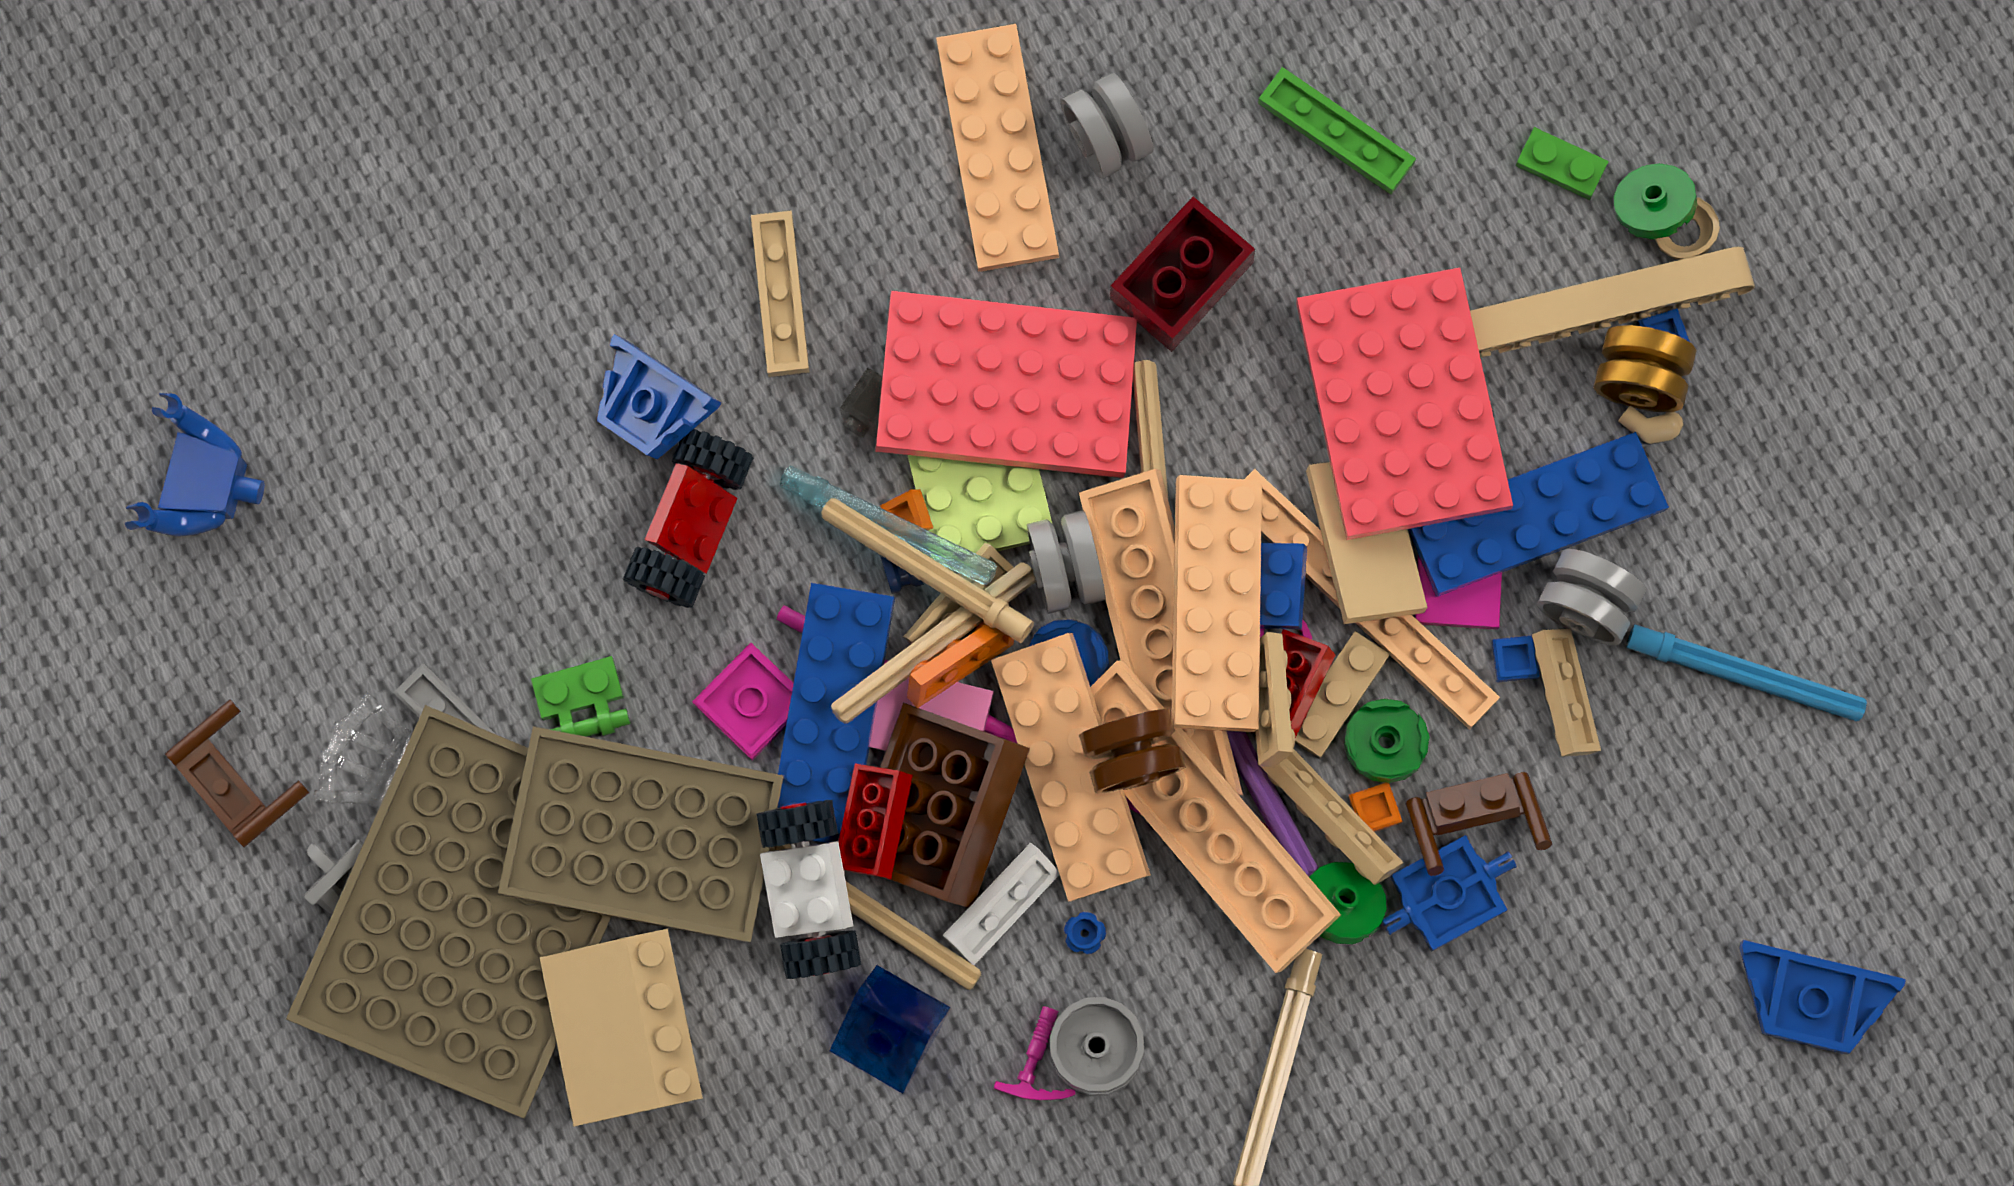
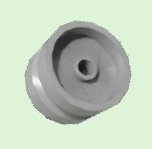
M1113 72L1093 82V98L1087 92L1078 89L1060 99L1064 117L1077 146L1094 173L1101 179L1121 170V153L1127 159L1136 162L1153 153L1154 150L1151 135L1137 104L1122 80Z
M1084 510L1063 515L1061 530L1064 542L1062 543L1058 542L1054 526L1048 519L1027 524L1031 551H1029L1030 561L1037 588H1041L1048 614L1069 609L1071 594L1068 582L1071 581L1074 582L1078 598L1084 605L1106 600L1099 560Z
M1564 549L1553 570L1559 582H1548L1536 605L1548 618L1565 628L1571 629L1599 643L1619 645L1630 625V621L1624 613L1637 610L1647 589L1633 574L1604 558L1585 551Z
M1106 997L1084 998L1069 1005L1056 1019L1050 1035L1051 1062L1058 1077L1071 1089L1087 1096H1108L1125 1088L1137 1075L1144 1056L1143 1031L1136 1016L1122 1003ZM1093 1038L1102 1039L1103 1046H1105L1103 1052L1098 1054L1091 1052L1088 1044L1092 1043Z

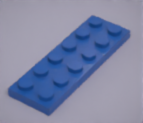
M1634 432L1508 479L1513 502L1511 510L1410 528L1408 531L1436 597H1439L1498 573H1503L1666 511L1669 506L1639 437Z
M811 583L778 775H784L777 808L797 803L832 800L838 834L814 839V841L829 843L839 841L855 763L867 765L877 702L846 724L836 718L831 705L884 665L895 597Z

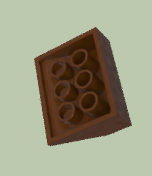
M903 702L880 768L898 770L913 775L891 880L941 900L970 907L976 901L1030 748L920 708L917 709L915 706Z

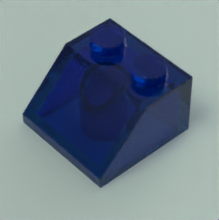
M876 965L856 992L829 1051L903 1094L938 1035L951 1007Z

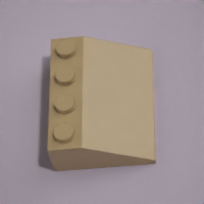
M668 929L540 957L573 1126L703 1098Z

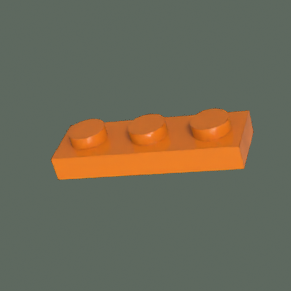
M983 621L972 634L963 640H953L940 655L931 661L924 660L913 668L909 675L907 698L918 709L953 686L956 682H959L1013 646L1014 639L997 628H991Z

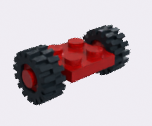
M693 429L679 441L672 458V463L676 465L644 539L665 552V554L663 555L656 550L651 551L645 547H636L623 576L624 582H627L632 587H636L641 592H646L650 596L660 598L666 602L669 601L674 605L685 608L693 607L705 579L703 574H707L738 499L723 488H731L733 490H740L754 459L751 453L745 452L744 448L735 446V443L722 440V437L712 436L708 432H700L697 429Z

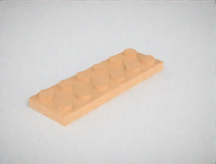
M1016 24L937 37V47L978 272L1059 258Z
M1179 475L1176 478L1172 721L1175 728L1256 732L1259 729L1262 481Z
M1067 633L992 659L991 662L1017 743L1030 748L1024 765L1068 902L1150 876L1151 874L1124 790L1099 794L1094 791L1089 772L1095 765L1112 759L1113 756L1092 759L1086 757L1083 752L1079 734L1102 725L1073 633Z

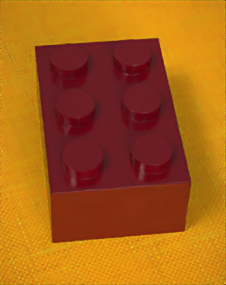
M1193 196L1110 285V300L1130 317H1134L1139 325L1172 352L1253 264L1255 248Z

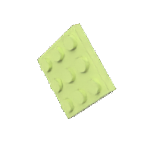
M907 455L915 489H921L933 525V529L926 532L932 559L940 564L972 558L984 543L990 544L997 551L1030 544L1027 532L1028 523L1045 519L1052 523L1039 469Z

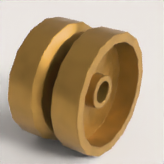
M1633 325L1609 328L1602 349V354L1608 362L1599 365L1593 388L1602 397L1618 404L1631 405L1635 408L1653 412L1681 410L1684 406L1689 386L1682 376L1691 373L1697 349L1692 343L1682 337L1654 328Z

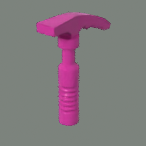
M1046 1006L1042 1007L1040 1019H1038L1037 1027H1035L1034 1035L1026 1052L1028 1057L1026 1065L1017 1077L1021 1083L1012 1085L996 1081L993 1089L1028 1100H1060L1076 1094L1073 1089H1065V1091L1052 1090V1092H1049L1042 1088L1037 1091L1031 1086L1036 1078L1033 1075L1038 1061L1043 1058L1048 1039L1050 1038L1049 1035H1051L1052 1027H1054L1059 1011Z

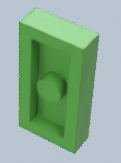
M1534 127L1520 154L1516 167L1590 200L1609 161Z

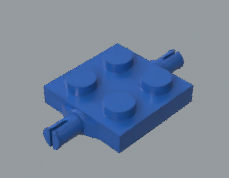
M1465 835L1439 849L1444 866V871L1441 874L1430 876L1423 858L1392 874L1390 878L1401 896L1403 908L1383 918L1382 924L1384 927L1398 919L1400 920L1388 926L1385 930L1391 935L1411 923L1421 932L1432 952L1505 913L1508 909L1497 892L1495 878L1517 867L1514 859L1499 867V865L1512 858L1508 851L1486 863L1485 860L1476 854Z

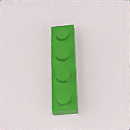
M1283 67L1258 99L1259 105L1390 195L1393 194L1415 164L1416 158Z

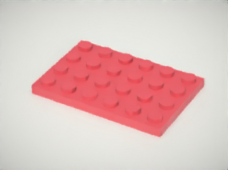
M1461 268L1297 298L1296 305L1346 540L1512 509L1513 502Z
M891 291L875 452L1124 478L1127 463L1137 320L1134 317Z

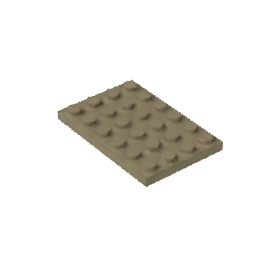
M533 726L498 895L751 943L764 878L760 854L769 852L770 848L762 847L756 814L777 809L784 775Z

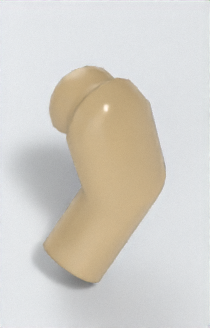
M1631 405L1618 420L1620 424L1632 433L1636 432L1638 437L1648 444L1672 440L1680 434L1683 427L1682 417L1676 412H1666L1664 415L1647 418Z

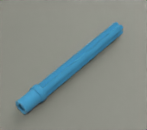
M1634 624L1627 641L1626 648L1656 657V660L1665 663L1670 661L1847 719L1859 721L1866 710L1867 700L1865 698L1675 638L1674 634L1668 632L1661 633Z

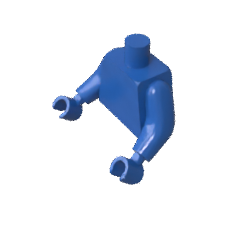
M159 393L161 397L167 399L168 409L164 411L161 408L152 407V413L157 417L171 418V421L183 433L178 432L158 505L160 510H152L144 502L126 506V509L136 511L139 518L138 521L125 522L126 528L136 530L145 527L149 531L165 535L189 536L216 529L225 522V519H233L238 501L259 505L263 498L265 483L263 480L244 477L247 463L242 459L241 449L234 440L215 424L187 406L182 405L181 399L176 394Z

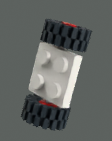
M832 800L797 803L757 813L763 848L791 844V848L760 854L775 938L807 934L808 936L780 944L786 979L824 975L862 965L856 930L835 933L825 932L854 926L839 842L809 844L810 840L838 834Z

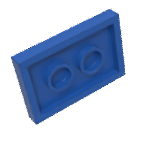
M1261 543L1260 629H1302L1307 546L1305 544Z

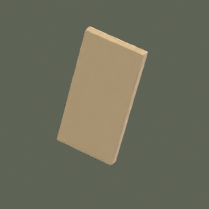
M1330 462L1309 465L1306 473L1343 623L1349 624L1424 613L1427 609V604L1408 529L1346 540Z

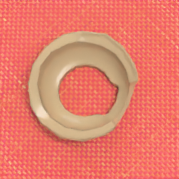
M1697 197L1698 206L1693 220L1697 222L1700 228V236L1696 243L1683 247L1672 242L1670 237L1655 239L1660 250L1672 258L1683 260L1704 255L1717 239L1720 230L1718 216L1712 206Z

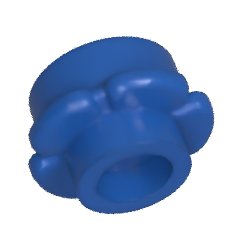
M1082 912L1077 917H1071L1064 927V933L1067 934L1065 942L1074 952L1083 951L1085 954H1092L1101 947L1100 942L1106 937L1104 924L1097 920L1096 915L1089 912ZM1082 930H1087L1089 932V935L1087 937H1082Z

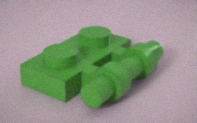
M612 656L531 678L542 720L559 717L560 727L550 730L585 737L602 732V735L605 736L616 733L615 728L631 724L626 708L610 712L608 702L624 698ZM595 706L596 717L574 723L572 712Z

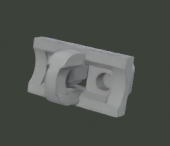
M359 840L337 862L316 843L311 844L306 849V854L325 872L304 894V898L312 906L317 902L323 909L333 914L343 891L335 883L346 872L351 873L363 846Z

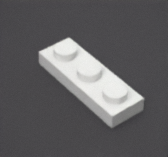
M1029 843L943 936L969 963L975 965L1060 875L1059 871L1040 849Z

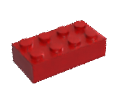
M1283 629L1281 632L1283 649L1288 657L1286 667L1287 689L1291 693L1290 720L1291 728L1294 730L1296 738L1336 654L1328 645Z
M855 763L838 841L844 871L891 879L913 775L898 770Z

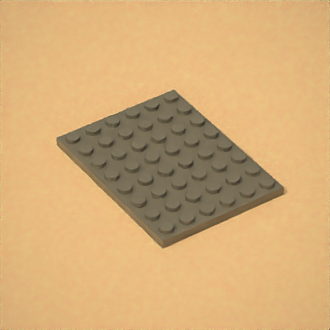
M425 705L286 1020L525 1119L557 1046L540 957L600 944L612 917L498 895L528 748Z

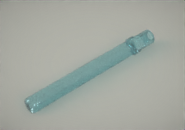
M791 465L784 471L781 477L780 487L805 499L807 503L823 508L831 498H836L943 566L980 584L987 585L995 576L997 570L995 562L829 484L828 480L820 476L815 477Z

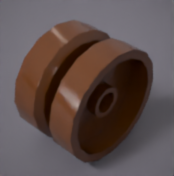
M1159 709L1128 716L1096 726L1079 734L1086 757L1098 759L1113 756L1112 759L1095 765L1089 772L1095 793H1107L1144 786L1186 768L1179 746L1163 744L1152 747V744L1169 738L1175 732L1169 709Z

